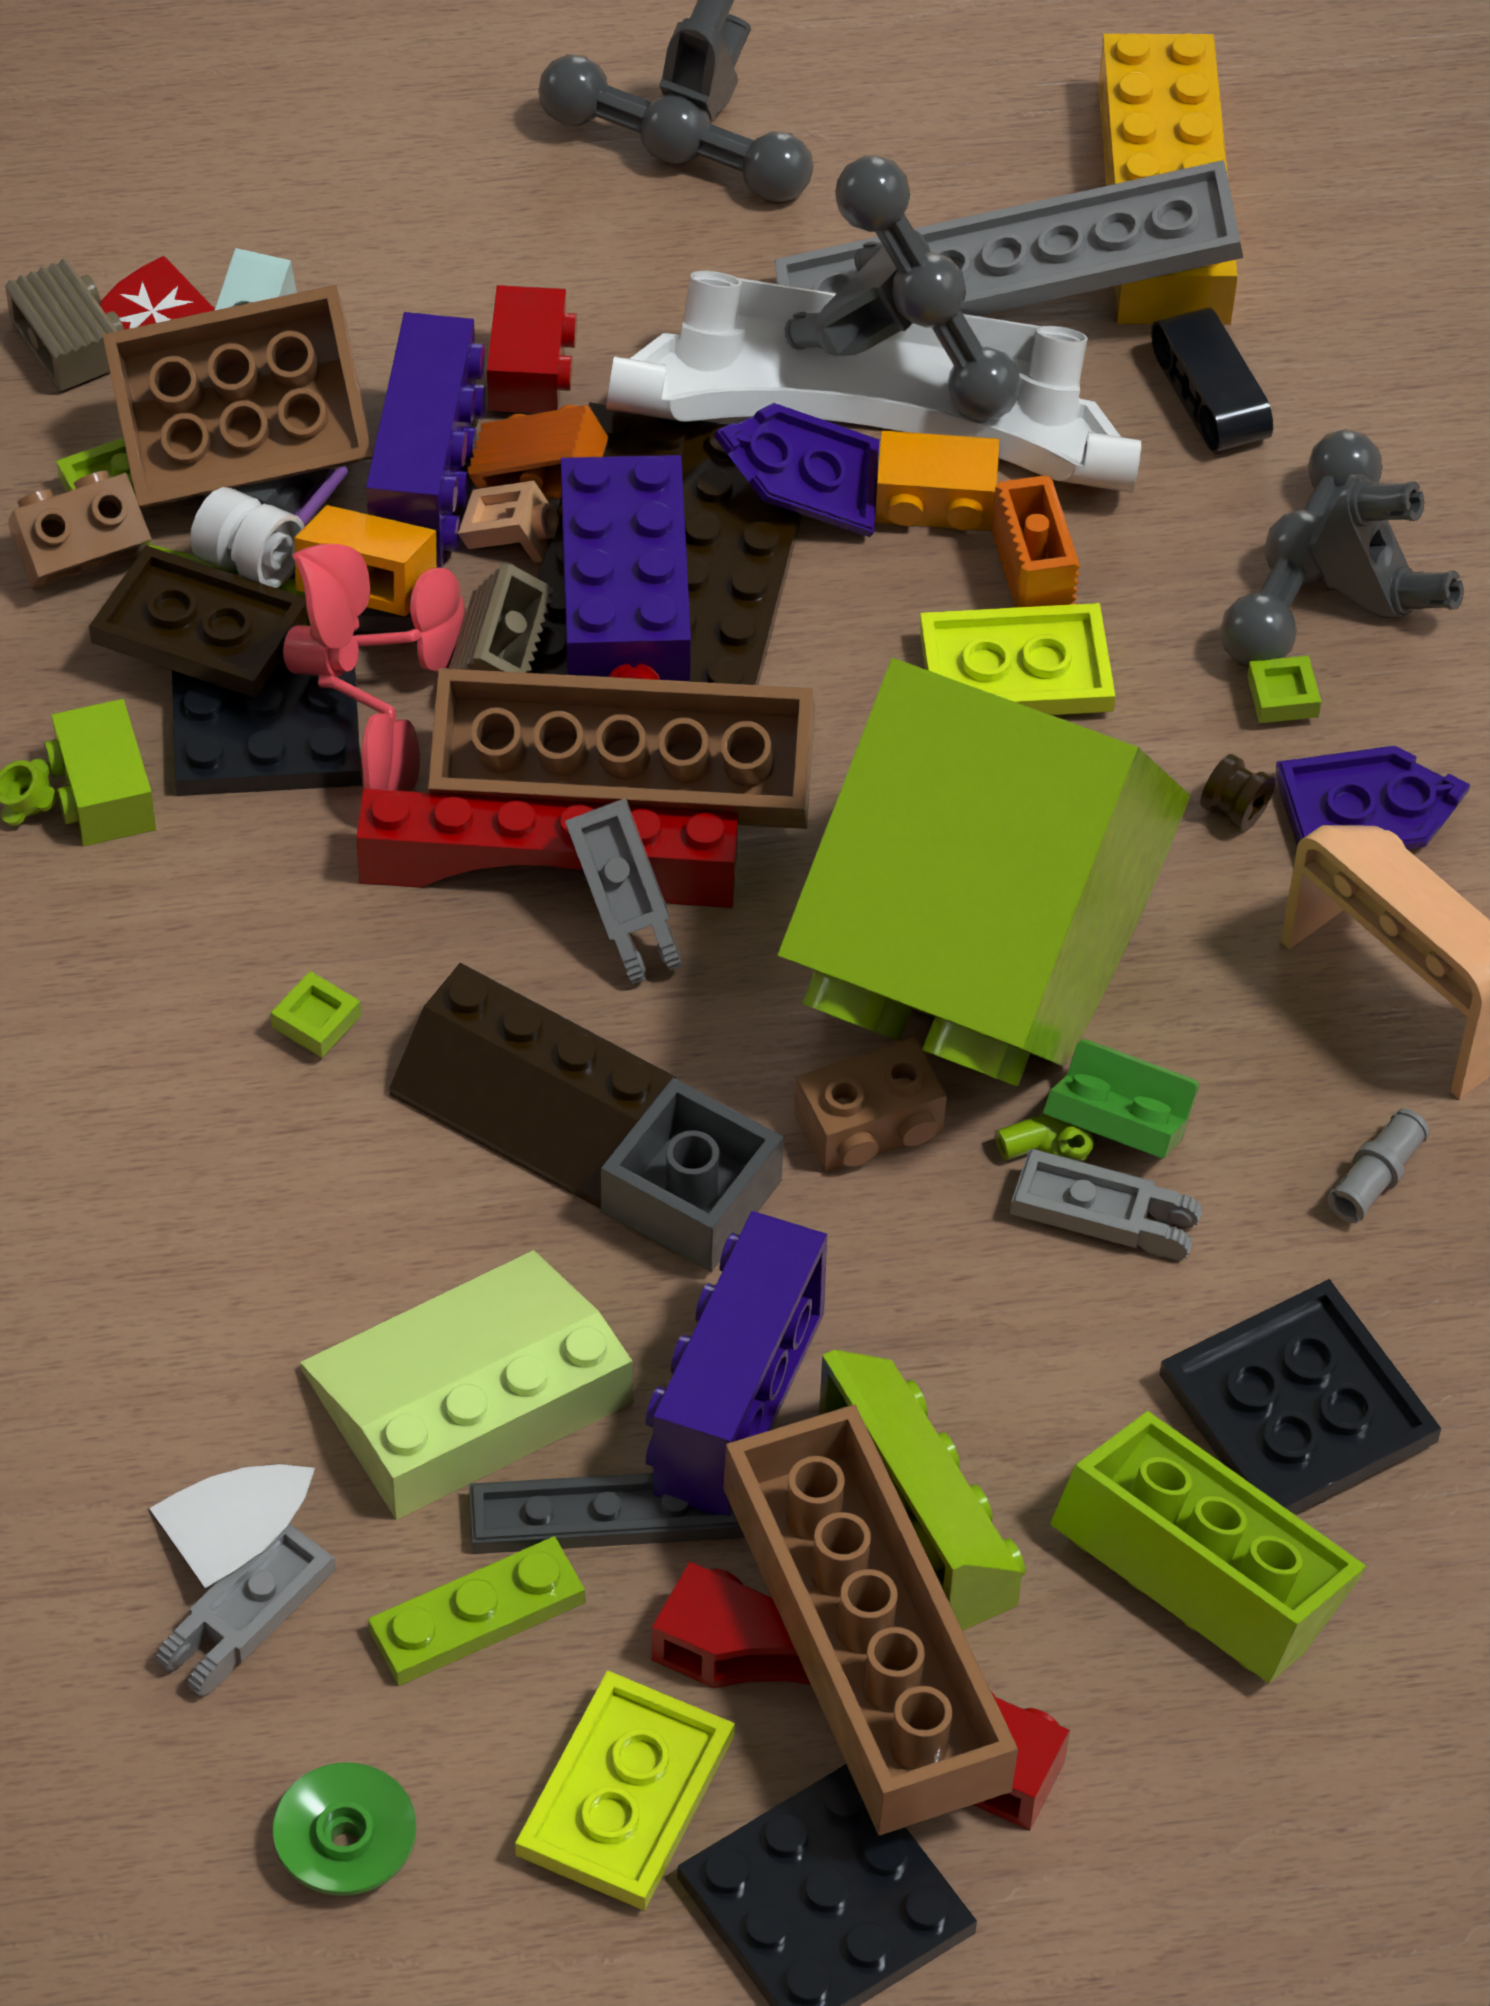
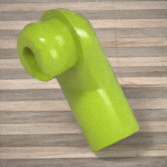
M1045 1114L995 1131L997 1148L1002 1158L1006 1161L1025 1155L1029 1150L1035 1149L1081 1162L1088 1157L1094 1145L1093 1135L1090 1131Z

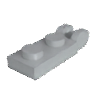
M626 798L567 819L565 821L607 935L609 940H615L632 984L634 985L646 980V967L630 933L652 925L658 941L657 948L663 963L667 965L670 971L682 967V958L667 921L670 918V914Z
M1032 1149L1028 1151L1011 1201L1010 1214L1137 1248L1138 1244L1149 1255L1159 1258L1165 1257L1167 1260L1173 1259L1176 1261L1187 1258L1193 1242H1191L1192 1238L1188 1236V1233L1183 1232V1229L1179 1230L1176 1227H1169V1225L1174 1224L1178 1227L1193 1228V1225L1197 1226L1200 1221L1203 1209H1201L1202 1205L1198 1203L1199 1201L1194 1200L1193 1197L1155 1186V1181ZM1149 1212L1159 1222L1146 1219L1147 1213Z
M289 1523L263 1552L236 1571L217 1581L189 1609V1616L173 1631L172 1635L163 1641L155 1660L168 1672H173L174 1669L177 1670L179 1666L183 1665L198 1650L205 1635H207L217 1645L195 1667L190 1674L187 1686L200 1697H205L206 1694L209 1695L218 1684L220 1685L230 1675L237 1660L242 1663L336 1570L335 1558Z

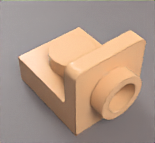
M535 481L473 489L458 535L468 549L520 542L533 563H541L548 540L555 537L559 525V517L555 507L547 501Z

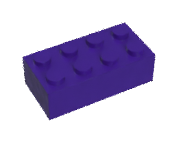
M404 312L366 485L368 515L436 530L437 568H443L446 551L456 552L458 546L460 517L454 515L456 506L465 507L467 501L469 474L467 471H463L465 462L471 463L470 458L474 457L473 449H476L477 428L471 427L473 419L482 420L485 410L486 385L476 384V379L481 380L483 374L485 346L484 344L475 343L474 319Z
M681 455L561 458L567 675L609 677L610 673L620 665L629 664L631 667H636L638 664H644L653 668L658 673L660 680L690 682L691 633Z
M751 1210L740 1235L732 1232L728 1236L720 1259L719 1268L722 1273L716 1285L707 1283L703 1288L695 1313V1321L698 1322L692 1336L683 1334L678 1340L670 1368L673 1376L667 1388L658 1386L655 1389L648 1405L645 1423L647 1426L653 1427V1435L647 1449L646 1465L653 1467V1495L662 1498L663 1494L689 1502V1507L714 1515H731L733 1509L723 1489L726 1444L772 1429L824 1315L827 1233Z

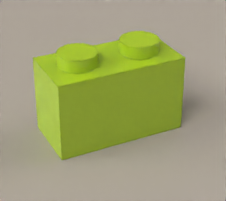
M124 698L51 714L54 739L44 741L46 758L51 767L50 773L52 778L63 776L66 786L57 788L63 819L66 825L77 823L83 846L155 831L156 824L152 791Z

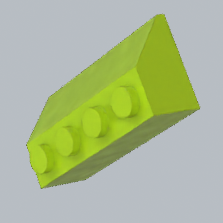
M835 1349L822 1354L819 1415L856 1404L962 1631L1017 1607L1022 1576L1026 1574L1023 1557L1011 1538L1002 1539L993 1525L992 1510L983 1490L977 1484L969 1486L959 1469V1456L951 1438L944 1431L937 1434L927 1417L928 1409L925 1398L916 1382L912 1379L905 1382L891 1359Z
M1148 1410L1075 1464L1050 1522L1051 1526L1071 1539L1080 1549L1093 1555L1126 1579L1135 1589L1148 1595L1181 1619L1190 1629L1203 1635L1236 1659L1245 1669L1254 1672L1269 1684L1305 1654L1362 1577L1367 1567Z

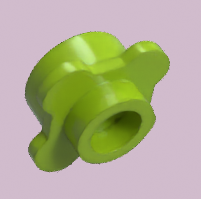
M39 758L30 762L18 760L6 765L0 771V802L4 805L1 818L8 825H20L26 816L36 815L41 811H48L55 805L58 794L56 790L50 787L48 776L51 772V767L45 760Z

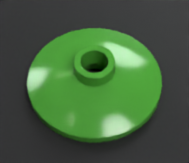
M343 1762L329 1764L303 1775L285 1792L274 1816V1845L284 1868L304 1886L329 1895L347 1896L361 1894L388 1882L407 1862L416 1839L415 1811L404 1788L384 1771L360 1763ZM343 1833H351L359 1839L358 1842L349 1846H339L333 1843L334 1839Z

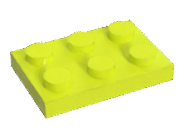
M1100 603L920 613L919 631L926 670L1049 715L1114 712L1116 696Z
M607 1670L515 1842L516 1856L645 1911L734 1738L735 1723Z

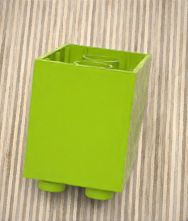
M892 657L778 956L814 971L801 1004L897 1041L901 1039L912 1009L935 1017L923 1046V1051L1018 1087L1030 1054L1063 1067L1068 1062L1107 990L1130 942L1169 852L1191 795L1135 745Z

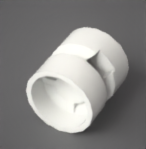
M221 487L213 491L203 501L197 511L191 528L190 543L193 554L199 560L224 571L233 572L238 570V576L277 588L283 585L295 571V560L292 557L295 553L294 537L304 528V523L294 514L272 505L261 504L258 499L235 489Z

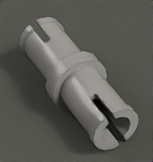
M1399 1109L1398 1112L1391 1116L1389 1123L1376 1139L1365 1142L1354 1154V1166L1338 1186L1328 1194L1327 1198L1329 1207L1339 1218L1347 1222L1358 1223L1359 1220H1362L1367 1215L1368 1209L1384 1189L1394 1188L1402 1179L1405 1171L1404 1164L1420 1144L1427 1140L1430 1134L1428 1124L1419 1114L1410 1109Z

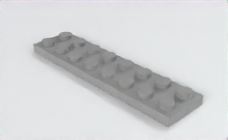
M1224 160L914 228L923 236L931 252L951 258L963 272L966 296L960 310L963 314L973 316L1244 258ZM877 236L774 259L777 284L837 294L858 273L854 261L857 250L864 248L863 244L866 242L881 241Z

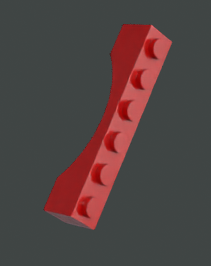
M363 788L356 836L359 884L422 888L449 876L476 869L509 865L553 866L583 870L565 821L608 804ZM629 806L664 901L677 905L733 908L739 813Z
M689 1561L652 1626L651 1661L711 1688L746 1682L787 1681L811 1685L772 1597L744 1586L736 1576L728 1571L718 1568L708 1570ZM992 1693L1018 1748L1012 1792L973 1805L1030 1831L1065 1764L1070 1730L1060 1726L1052 1716L1044 1711L1035 1708L1022 1709L995 1697Z

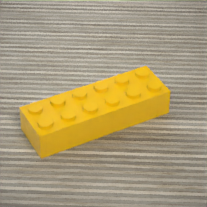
M1103 33L1098 89L1106 186L1222 160L1225 162L1227 171L1214 34ZM1236 260L1114 286L1117 324H1153L1155 321L1210 307L1216 312L1222 324H1231L1238 277Z

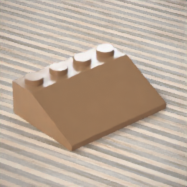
M337 285L102 334L135 496L140 509L211 494L221 487L235 489L373 458L355 358L343 302Z

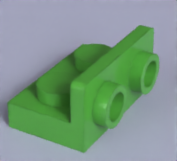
M1082 1039L1075 1047L1067 1075L1050 1090L1043 1114L1164 1159L1182 1141L1198 1093L1199 1082L1096 1042Z

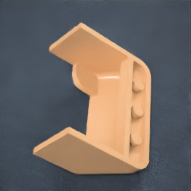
M1320 826L1300 840L1297 845L1280 942L1290 950L1345 910L1467 1017L1450 1090L1460 1100L1490 1077V920L1407 850L1395 833L1383 830L1377 826Z

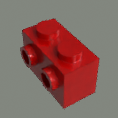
M497 285L487 363L489 411L525 413L558 410L560 391H571L573 357L565 356L564 350L565 348H575L577 313H567L566 289Z

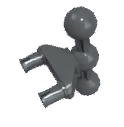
M697 0L691 17L677 23L667 48L663 75L659 84L663 95L652 102L609 86L607 77L600 66L585 56L567 54L551 61L541 74L538 88L540 104L548 116L561 124L580 126L598 117L640 133L642 143L648 152L664 163L683 164L697 158L698 155L743 172L744 181L752 193L766 202L784 203L801 195L811 181L814 168L811 152L803 141L792 134L772 131L752 140L710 124V120L714 121L716 114L729 103L736 88L738 78L734 67L751 31L749 23L729 14L734 0Z
M877 155L863 156L846 165L837 180L835 190L839 212L851 226L868 232H876L881 242H866L863 244L864 248L857 250L854 261L858 273L823 307L821 312H798L793 315L794 319L788 320L785 326L787 342L792 348L797 350L819 347L832 356H848L864 352L894 334L906 331L912 324L932 328L954 365L948 378V390L951 402L962 415L985 422L993 421L1009 413L1018 400L1021 390L1018 367L1005 352L981 346L960 310L966 296L963 272L951 258L931 252L923 236L917 230H914L904 214L910 199V189L906 174L893 160Z
M1344 429L1326 434L1313 447L1309 458L1308 471L1315 490L1304 510L1284 514L1269 528L1264 548L1268 565L1272 570L1260 592L1239 597L1224 613L1220 628L1224 650L1239 665L1249 667V661L1285 658L1292 651L1297 629L1293 613L1289 608L1301 586L1320 582L1325 579L1328 588H1336L1366 610L1385 618H1403L1411 613L1413 609L1447 608L1448 610H1455L1461 605L1464 587L1462 580H1458L1460 576L1458 572H1413L1409 568L1388 520H1419L1424 510V495L1422 491H1418L1420 486L1416 481L1379 483L1383 469L1381 454L1378 447L1365 434Z

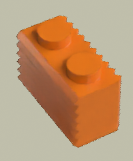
M565 405L559 410L532 415L513 414L507 419L480 423L482 431L478 432L479 440L475 441L477 449H473L474 457L470 458L471 466L468 467V473L478 489L535 481L547 501H550L551 497L560 499L562 496L561 458L603 457L608 436L589 405Z
M1043 475L999 482L995 487L991 535L995 536L994 544L997 545V552L1000 553L999 561L1003 562L1002 570L1006 572L1005 579L1008 580V588L1011 589V597L1014 598L1013 606L1035 607L1075 604L1074 601L1077 599L1075 593L1078 591L1076 585L1079 584L1077 577L1080 576L1078 569L1081 567L1052 478Z

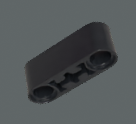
M1206 307L1153 322L1151 341L1156 359L1207 447L1213 453L1272 436L1273 416L1269 402L1212 308Z

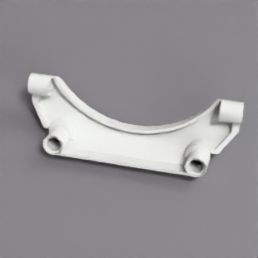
M696 271L690 274L681 335L662 333L630 359L615 356L613 358L606 403L607 410L677 421H696L729 417H752L758 410L776 403L822 420L868 425L911 433L1000 439L998 458L1042 476L1047 475L1053 480L1130 493L1133 492L1136 483L1141 454V440L1121 437L1095 401L1079 398L1080 378L1088 338L1085 334L1070 328L1036 326L963 314L981 346L1005 352L1018 367L1021 390L1012 410L998 419L985 422L963 416L951 402L948 378L954 365L932 328L912 324L906 331H900L872 348L856 355L832 356L819 347L797 350L789 345L785 337V326L788 320L794 319L793 315L798 312H821L823 307L836 293L741 279L721 272Z

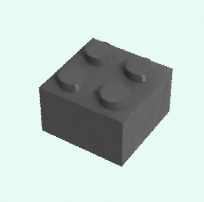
M672 1078L602 1166L601 1212L712 1273L720 1262L728 1236L732 1232L740 1235L751 1210L758 1212L782 1181L784 1136L687 1084Z

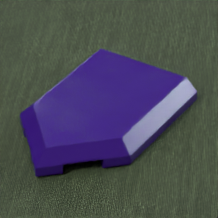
M776 403L758 410L754 416L740 423H731L717 430L713 435L763 501L867 537L873 535L880 439Z
M1397 746L1276 762L1277 785L1296 845H1298L1300 840L1322 825L1377 826L1383 830L1395 833L1401 839L1406 849L1426 847L1469 792L1470 784L1451 774L1443 777L1416 763L1417 756Z

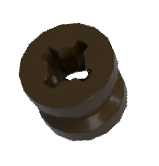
M1228 754L1218 763L1209 776L1201 794L1200 805L1211 813L1220 811L1230 816L1233 826L1242 831H1247L1257 822L1266 809L1275 789V778L1265 772L1253 773L1246 769L1243 759L1234 754Z

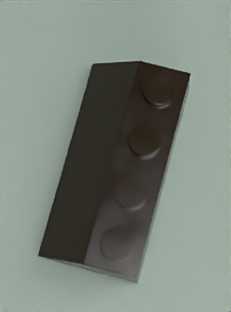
M460 962L424 1005L389 1089L391 1096L601 1209L602 1166L671 1079H677V1077Z

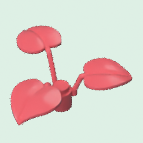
M320 544L297 551L292 557L303 580L307 612L311 626L296 625L288 631L283 648L286 667L293 674L319 676V687L333 688L379 712L373 714L368 719L363 735L362 768L364 788L412 792L420 770V748L413 724L409 720H396V710L393 706L338 677L355 667L359 654L358 647L412 643L417 641L418 660L423 669L438 671V668H449L466 615L460 583L455 575L446 568L428 569L417 579L411 595L410 612L414 629L406 632L353 636L354 631L359 628L357 616L365 610L370 597L369 573L363 557L354 548L341 544Z

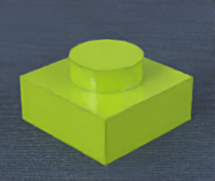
M1309 655L1265 661H1249L1247 678L1259 723L1319 717L1321 698Z
M309 971L270 1012L271 1025L278 1032L323 1058L362 1016L361 1001Z

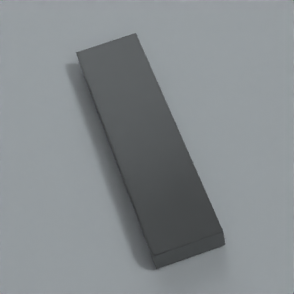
M653 1473L469 1484L473 1554L519 1552L553 1536L556 1537L562 1549L745 1538L733 1510L730 1516L725 1514L714 1515L689 1507V1502L667 1494H663L662 1498L653 1495Z

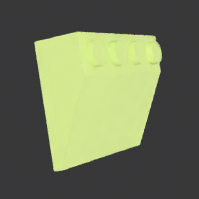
M534 1250L300 1362L303 1374L396 1520L632 1404V1359L600 1312Z

